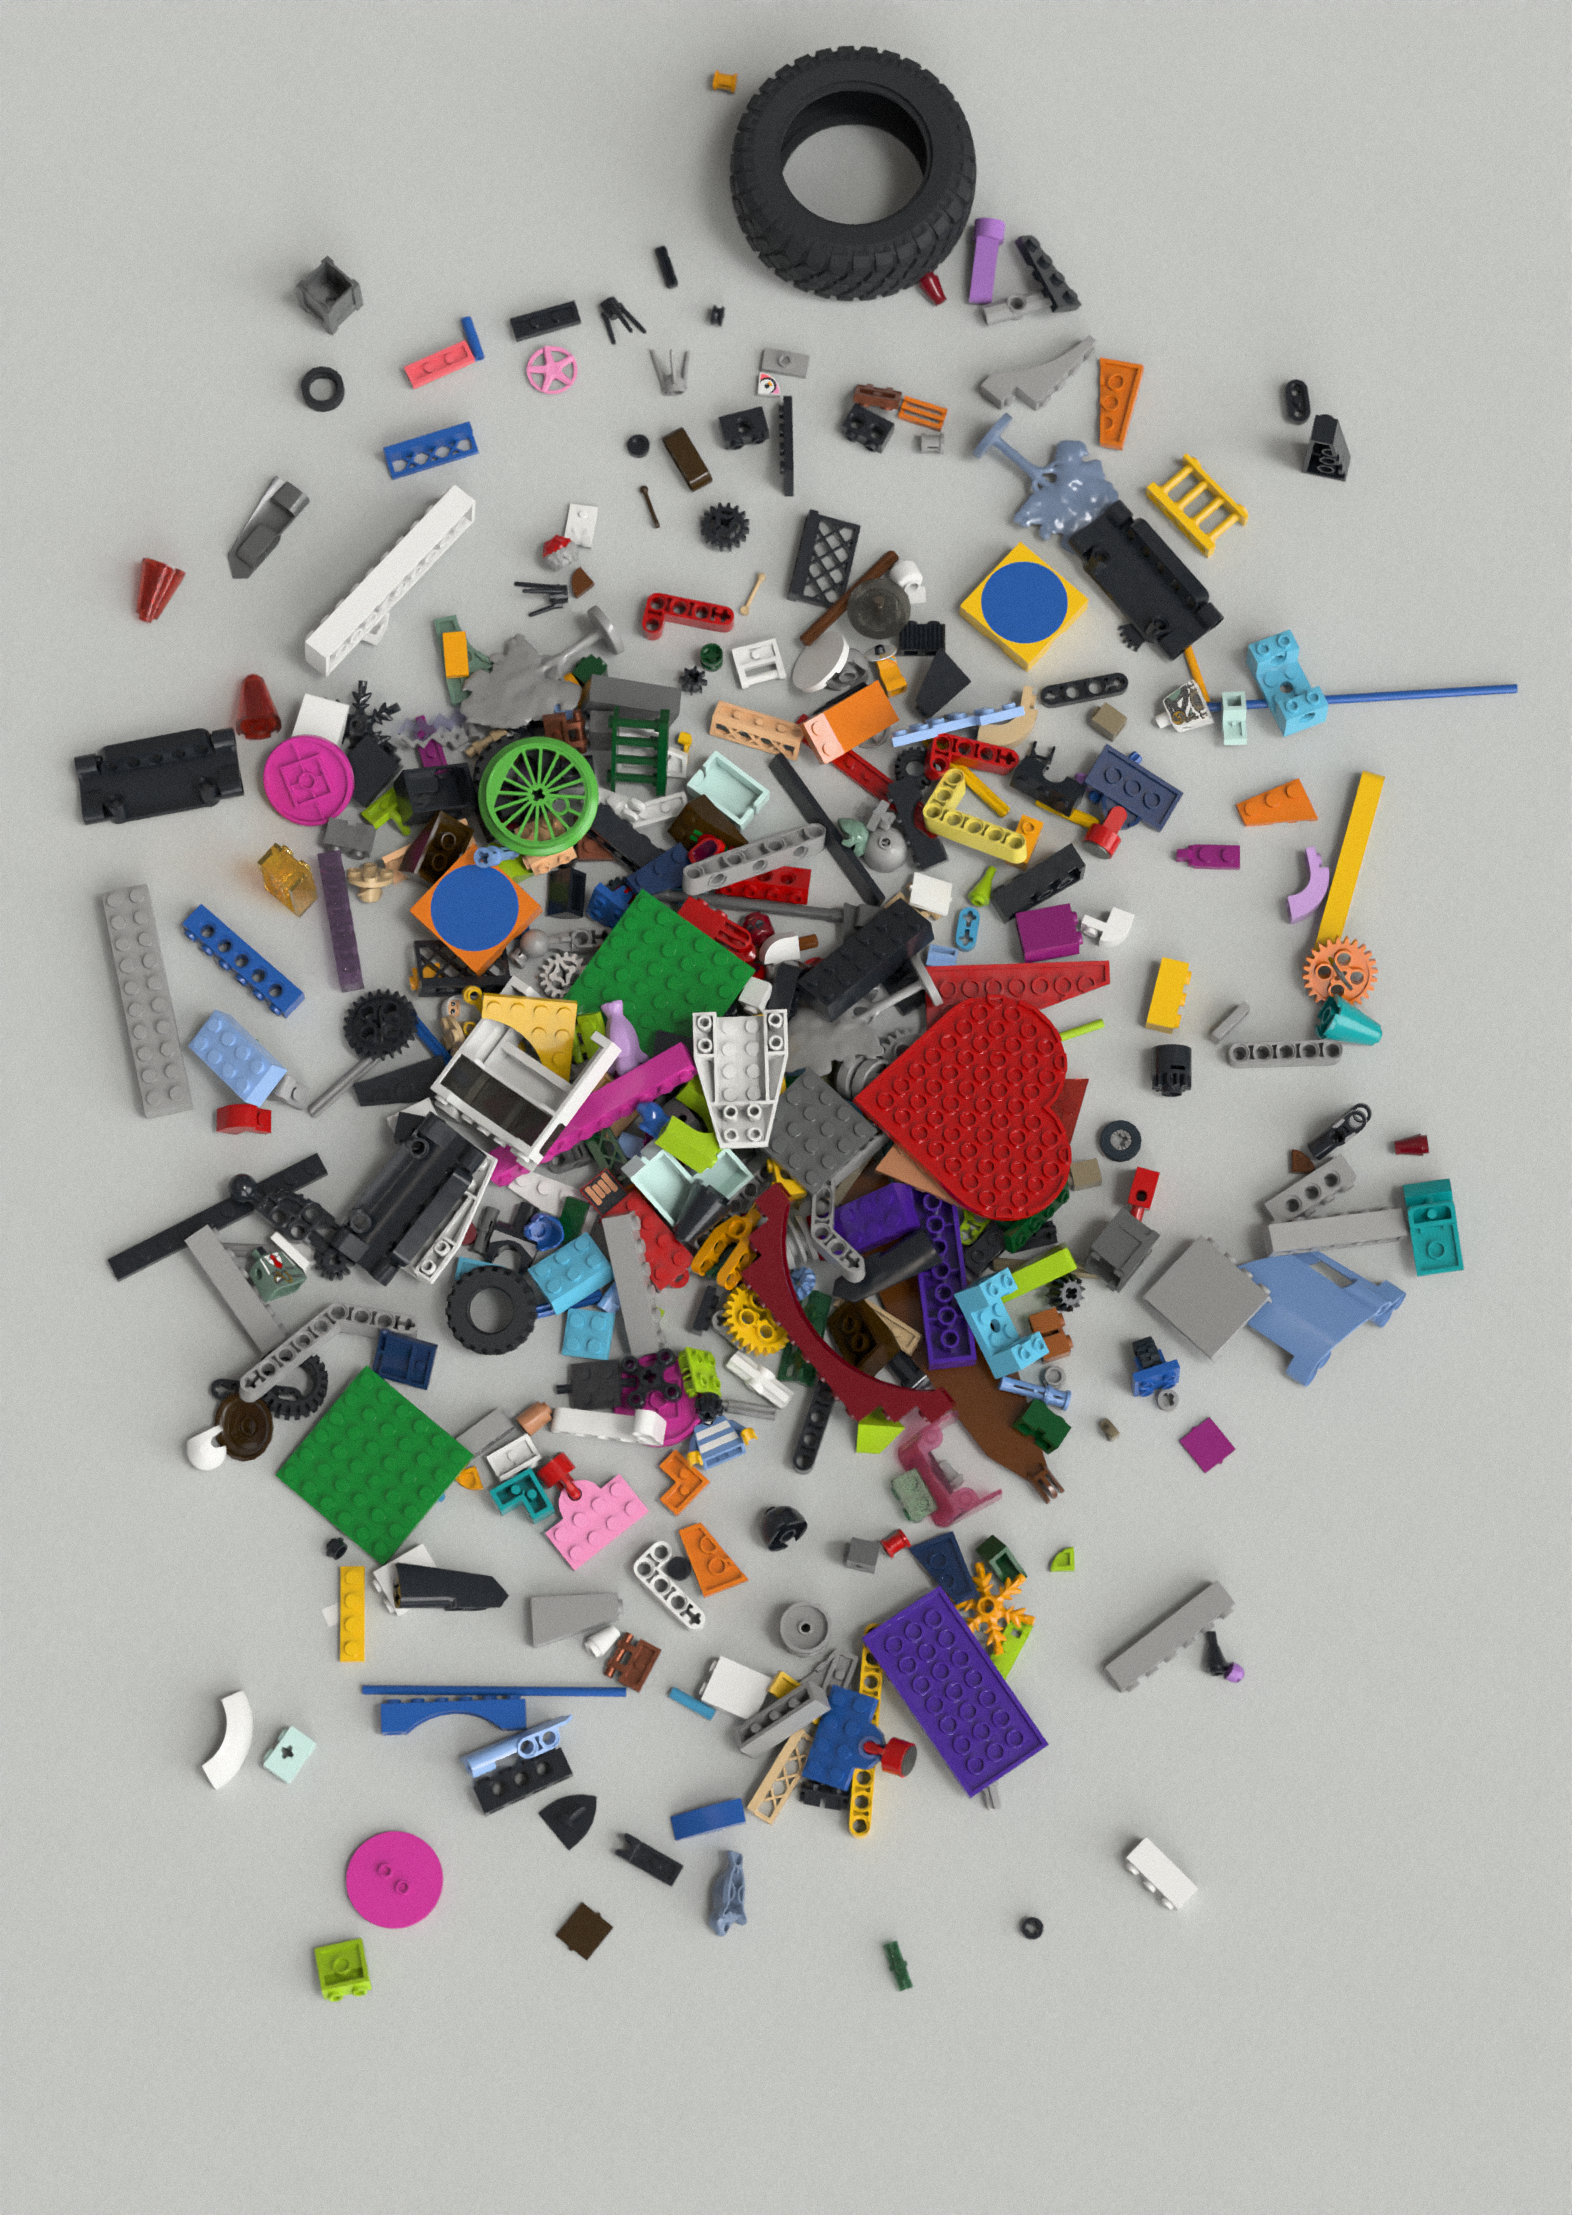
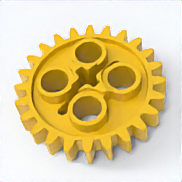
M743 1283L732 1290V1293L726 1297L728 1301L723 1304V1307L727 1310L722 1313V1316L728 1320L722 1324L730 1328L726 1334H733L734 1337L731 1342L738 1340V1349L745 1346L747 1354L753 1350L755 1356L761 1353L764 1357L770 1353L775 1354L789 1342L786 1336L788 1333L783 1326L779 1327L772 1319L771 1311L761 1306L757 1300L759 1296L756 1292L749 1290Z

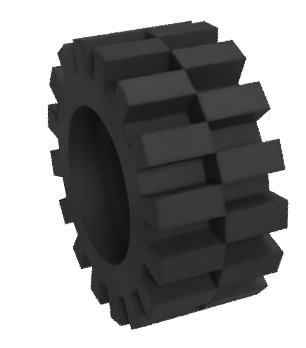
M918 746L917 749L909 747L908 751L904 749L902 754L897 756V761H895L894 773L896 774V780L898 781L910 776L906 770L910 762L917 761L924 766L927 750L924 749L922 751L921 747ZM924 772L916 777L921 790H924L926 785L928 787L931 785L932 780L928 779Z

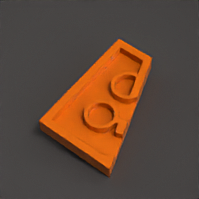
M1299 778L1236 804V809L1245 827L1318 820Z
M701 1522L679 1530V1535L704 1598L749 1581Z

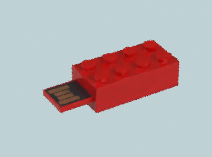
M605 1168L580 1190V1193L601 1216L597 1223L603 1230L602 1218L611 1214L635 1210V1215L639 1217L641 1223L640 1237L646 1245L645 1260L649 1262L651 1268L650 1282L658 1293L668 1285L671 1288L680 1289L688 1283L689 1272L687 1269L691 1266L694 1257L682 1243L674 1238L675 1235L635 1189L628 1193L610 1171ZM683 1276L680 1281L675 1282L677 1277Z

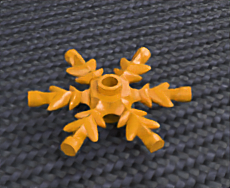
M979 1562L974 1564L977 1577L973 1576L971 1578L979 1586L976 1588V1591L981 1593V1597L978 1600L970 1599L954 1606L956 1609L965 1607L964 1612L970 1608L975 1611L974 1618H965L968 1621L966 1624L972 1633H974V1629L979 1632L980 1623L985 1622L988 1624L989 1627L984 1633H989L986 1645L988 1646L992 1643L994 1655H1001L1004 1653L1001 1641H1006L1007 1638L999 1631L1004 1629L997 1625L999 1618L1005 1617L1007 1624L1011 1620L1018 1628L1021 1627L1020 1622L1034 1625L1035 1616L1023 1614L1026 1608L1013 1610L1014 1606L1008 1609L1003 1606L1005 1599L1013 1600L1010 1595L1022 1592L1017 1587L1027 1579L1021 1573L1012 1582L1007 1577L1004 1589L999 1585V1594L992 1595L990 1589L993 1584H989L992 1573L985 1574L984 1563ZM988 1607H994L991 1612L986 1613Z

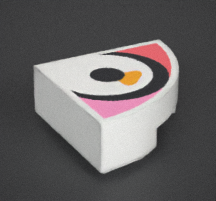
M760 372L758 396L780 398V388L777 381L772 376Z

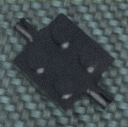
M618 1359L571 1364L572 1378L570 1384L557 1385V1394L571 1393L574 1400V1409L590 1411L622 1407L623 1388L637 1387V1378H622Z

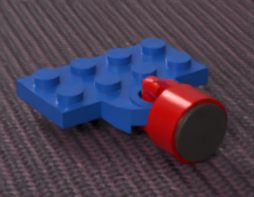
M833 1685L828 1698L831 1709L822 1715L801 1776L848 1791L855 1769H871L880 1761L882 1771L905 1778L913 1770L917 1758V1748L914 1743L897 1737L891 1738L886 1744L885 1734L879 1727L871 1723L879 1701L878 1699Z

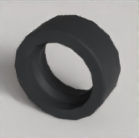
M324 366L316 367L307 372L302 379L301 391L304 402L309 408L318 412H328L337 408L343 401L345 388L342 377L336 370ZM320 378L331 379L336 385L335 395L324 401L316 400L310 394V385Z

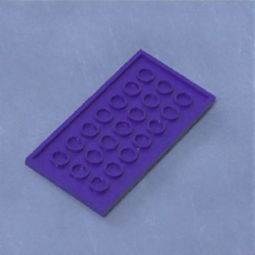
M938 1586L861 1638L969 1799L1049 1745L941 1586Z

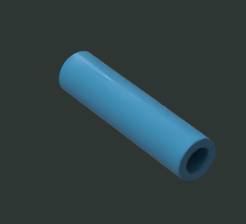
M676 1687L673 1688L669 1695L671 1699L710 1721L716 1712L715 1709Z

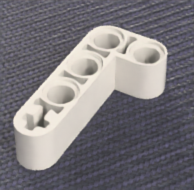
M658 1541L635 1562L633 1568L634 1575L687 1630L693 1633L700 1632L705 1627V1614L662 1571L672 1559V1550L668 1543ZM657 1549H666L668 1555L664 1559L657 1558L654 1555ZM641 1565H648L651 1568V1572L643 1576L638 1573V1568ZM660 1581L667 1583V1590L664 1592L656 1591L654 1588L656 1583ZM681 1598L684 1600L685 1605L681 1609L673 1608L671 1603L674 1599ZM688 1609H689V1613H690L694 1618H696L697 1616H699V1623H700V1624H698V1625H697L696 1623H693L692 1625L690 1624V1623H691V1619H690V1617L686 1614V1612H687Z

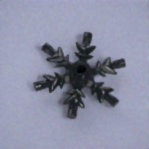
M359 680L358 693L352 692L356 701L352 705L356 708V712L347 716L342 745L344 744L345 737H351L353 743L348 748L353 750L366 735H371L372 737L377 735L385 743L383 747L389 753L391 751L396 753L398 748L388 742L392 737L380 735L382 731L374 732L372 726L375 722L383 725L381 720L393 721L390 715L401 711L398 702L386 708V703L384 702L378 712L374 708L372 715H366L364 709L370 706V704L365 703L369 700L372 693H366L368 681ZM360 722V728L355 729L356 724Z

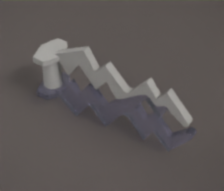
M455 709L450 720L439 713L432 725H428L420 717L416 724L406 718L398 731V735H401L409 727L415 732L412 740L405 736L401 737V740L413 750L417 744L424 750L431 739L443 748L449 742L455 750L467 742L471 743L480 739L477 724L467 723L469 736L462 731L458 740L448 731L443 738L437 733L441 725L450 732H452L456 723L462 728L467 717L457 709ZM420 730L426 733L423 739L416 735Z

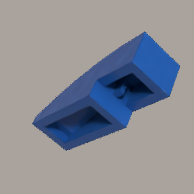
M741 1798L670 1817L676 1841L746 1824Z

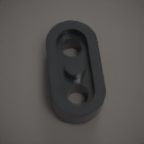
M1291 380L1285 388L1287 416L1293 424L1302 425L1308 421L1311 413L1308 387L1301 380ZM1298 391L1300 395L1295 396L1292 392ZM1295 412H1301L1302 416L1297 417Z

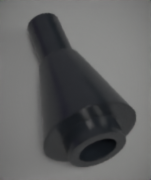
M1216 1631L1207 1632L1209 1647L1207 1649L1205 1672L1210 1673L1211 1676H1220L1225 1674L1229 1667L1220 1646H1218Z

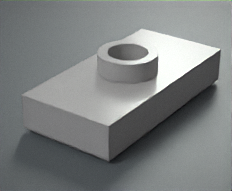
M765 348L761 371L806 379L810 355Z

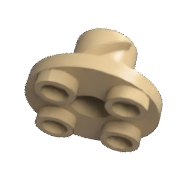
M364 863L363 867L347 869V881L359 886V893L356 896H359V899L363 902L373 903L379 901L381 895H383L381 887L390 885L393 882L394 871L389 868H378L376 863Z
M448 1015L439 1019L444 1034L441 1037V1043L446 1050H450L453 1057L469 1035L464 1034L461 1029L464 1021L458 1022L454 1016ZM471 1024L466 1026V1032L472 1031L473 1027ZM461 1055L457 1061L463 1060L466 1057Z

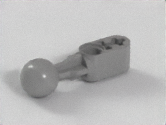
M585 927L570 932H560L558 936H547L540 929H530L522 935L520 947L522 952L530 958H540L548 950L559 949L561 952H574L578 955L596 954L598 945L603 944L601 938L604 937L606 940L612 929L609 927ZM577 938H584L587 943L579 945L575 940Z

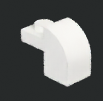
M1113 907L1107 923L1085 915L1080 929L1084 930V933L1090 937H1101L1098 946L1114 947L1126 939L1135 915Z
M793 931L778 933L770 936L762 944L759 960L764 964H769L766 965L767 978L771 979L773 983L778 967L783 961L800 958L798 936Z

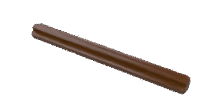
M888 551L800 636L799 640L801 643L809 647L899 560L896 552Z

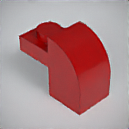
M232 1104L217 1109L216 1132L233 1135L246 1131L265 1135L271 1133V1110L257 1108L253 1104Z

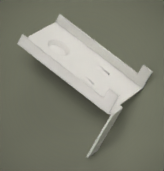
M570 503L564 537L570 538L575 544L583 545V547H591L592 550L598 507Z

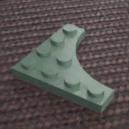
M456 615L434 619L445 675L443 633L462 631ZM466 638L469 676L478 669H483L490 674L493 671L494 663L489 660V657L473 648ZM469 677L446 679L452 707L460 706L462 701L469 698L472 693L469 690H462L465 680Z

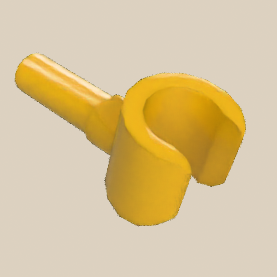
M681 732L678 744L684 745L683 752L688 753L689 758L692 737L689 733Z

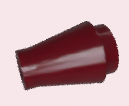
M933 271L920 279L919 288L930 298L935 306H939L947 300L939 277Z
M1419 1133L1394 1141L1396 1155L1424 1156L1423 1154L1429 1153L1427 1135Z

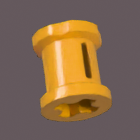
M716 70L713 90L719 88L735 93L738 74L729 75Z

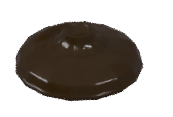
M239 1392L225 1398L216 1411L214 1427L220 1426L222 1428V1432L216 1436L220 1447L226 1446V1454L229 1457L245 1462L255 1460L266 1451L272 1440L274 1424L272 1414L265 1402L260 1398L254 1402H245L239 1396Z

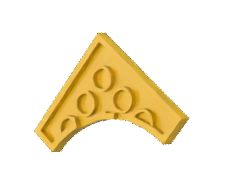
M484 993L481 1017L499 1021L517 1030L535 1048L542 1065L569 1082L577 1001Z

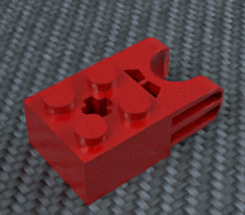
M689 896L677 914L748 965L753 963L757 957V950L752 943L749 931L729 920L727 914L723 911L709 908V904L703 899H694Z

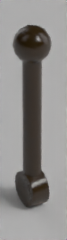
M643 485L640 487V492L645 497L655 529L660 528L648 495L649 489Z

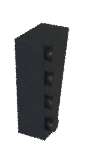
M1328 414L1315 415L1302 473L1346 482L1351 456L1339 420Z
M1070 843L1049 858L1035 865L1029 871L1016 876L1006 886L1001 885L994 889L990 902L1004 924L1015 919V913L1028 911L1082 880L1086 865L1073 844Z

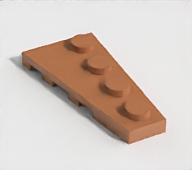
M896 1143L874 1171L877 1174L886 1175L893 1178L894 1181L901 1184L903 1182L915 1187L918 1191L927 1192L942 1201L964 1209Z

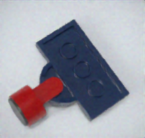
M1104 745L1082 784L1101 795L1099 814L1104 822L1102 825L1097 823L1090 825L1081 841L1083 847L1092 855L1107 860L1112 858L1121 843V838L1117 835L1119 830H1128L1142 821L1157 832H1161L1182 797L1183 792L1110 745Z

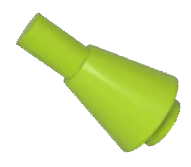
M988 866L984 877L968 894L973 905L977 907L989 905L992 880L997 871L995 867Z

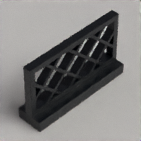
M810 509L806 515L787 600L794 602L800 600L830 608L834 603L828 601L825 596L826 593L834 589L839 598L846 593L861 525L818 514L819 511ZM820 521L828 523L833 531L824 536L819 529ZM845 528L854 530L853 538L846 542L839 532ZM836 534L841 545L832 549L826 539ZM823 542L828 552L819 557L814 547L816 544ZM844 547L849 557L841 563L834 552ZM831 555L837 565L827 570L821 560ZM818 563L824 573L814 578L809 568L811 565ZM839 568L844 578L836 584L830 573ZM826 576L832 586L822 591L816 581ZM813 584L819 594L814 597L803 595L806 586Z
M419 940L413 942L418 978V997L462 995L463 989L469 985L478 987L482 991V995L484 993L500 994L512 978L510 976L506 948L498 959L478 977L468 973L467 970L469 968L467 966L463 969L454 962L457 958L455 955L452 958L445 955L442 949L447 946L441 940ZM420 948H429L434 954L427 959L420 954ZM437 955L447 962L442 969L431 962ZM497 964L503 969L504 975L496 976L490 969ZM451 965L460 973L456 977H450L444 971ZM427 966L437 973L433 978L423 977V970ZM474 991L470 996L477 995V993Z

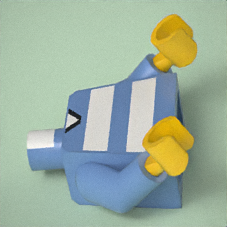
M724 1415L718 1416L716 1420L710 1422L702 1420L701 1424L694 1427L695 1435L689 1441L687 1452L689 1467L692 1468L693 1464L700 1463V1465H703L704 1470H708L745 1454L744 1443L748 1446L749 1440L758 1439L753 1428H746L734 1420H728Z

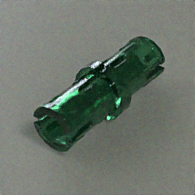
M893 1941L891 1945L890 1943L883 1945L891 1965L889 1970L894 1974L899 1992L905 1991L906 1988L907 1990L913 1988L914 1985L906 1968L908 1963L902 1957L898 1941Z

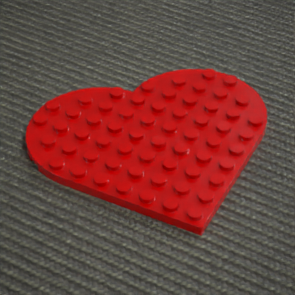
M987 994L984 997H972L960 1002L942 1016L852 1101L957 1203L976 1215L1000 1221H1014L1031 1217L1052 1204L1068 1180L1072 1163L1071 1145L1068 1143L1065 1134L1066 1130L1062 1122L1050 1108L1064 1086L1067 1072V1054L1064 1052L1061 1043L1062 1038L1053 1023L1041 1011L1023 1000L1017 1001L1006 998V995Z

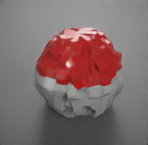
M556 534L551 540L544 542L542 556L545 565L556 572L571 564L574 560L577 561L579 553L577 545L570 538Z

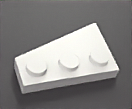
M620 727L619 736L647 738ZM619 745L618 754L654 757V755H658V750L650 747ZM670 746L668 747L667 777L686 778L688 753ZM618 763V772L648 775L657 773V769L653 768V766Z

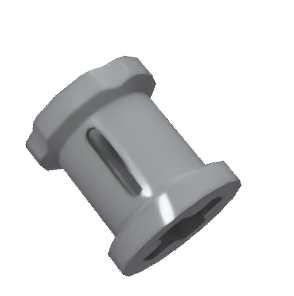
M921 433V453H925V451L944 453V433L940 435Z
M520 945L513 953L507 955L511 962L521 969L525 967L526 961L530 958L522 952Z

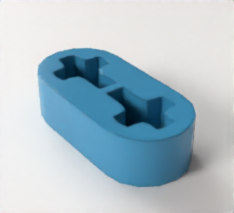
M972 907L964 908L959 915L955 944L963 952L973 950L976 945L980 915ZM968 914H972V918L976 919L971 921L970 927H966V919L963 918L967 917ZM965 932H969V940L972 941L968 942L967 946L963 945V941L959 940L964 938Z

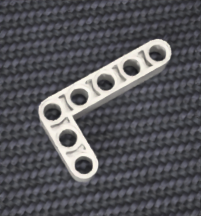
M555 1407L551 1432L663 1446L667 1422L656 1412L636 1409L635 1416Z

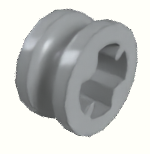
M1171 1389L1161 1391L1157 1398V1405L1164 1412L1173 1411L1179 1402L1177 1393ZM1164 1395L1167 1398L1169 1395L1173 1397L1172 1406H1169V1404L1165 1406L1163 1404Z

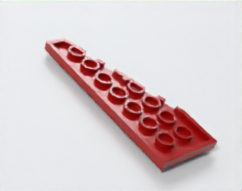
M1109 960L925 966L943 1001L942 1004L934 1006L925 991L926 1031L955 1005L972 997H984L987 994L1006 995V998L1017 1001L1023 1000L1038 1010H1042L1110 984Z

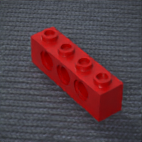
M783 866L716 889L715 894L807 905L812 869Z

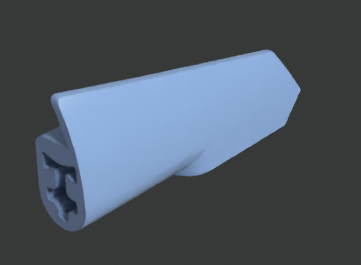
M572 1714L551 1719L462 1756L460 1761L461 1763L464 1762L467 1773L472 1778L496 1769L494 1761L513 1753H518L523 1758H531L551 1750L560 1741L558 1727L567 1724L573 1718ZM550 1731L549 1739L542 1741L543 1734ZM528 1740V1747L520 1750L522 1742Z

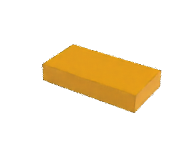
M466 631L443 633L446 679L469 677Z

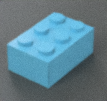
M585 1232L527 1269L533 1283L557 1316L615 1279L611 1264L588 1232Z

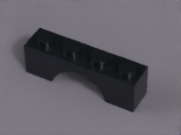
M910 775L887 785L889 789L886 792L887 798L891 805L895 804L898 812L894 814L899 826L903 825L906 834H903L907 846H912L915 855L912 856L916 868L921 867V870L925 872L950 861L942 840L925 837L918 831L915 825L914 812L918 803L924 798L916 777Z

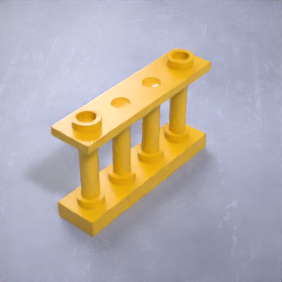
M1185 453L1181 463L1184 467L1162 486H1158L1153 481L1147 486L1145 495L1208 558L1214 553L1215 539L1236 521L1244 527L1249 516L1245 507L1241 504L1237 505L1201 468L1200 462L1195 457H1190ZM1191 473L1200 483L1178 502H1173L1168 497V492ZM1207 489L1215 499L1197 515L1189 518L1184 513V508ZM1223 505L1230 515L1210 533H1204L1199 528V524L1218 507Z

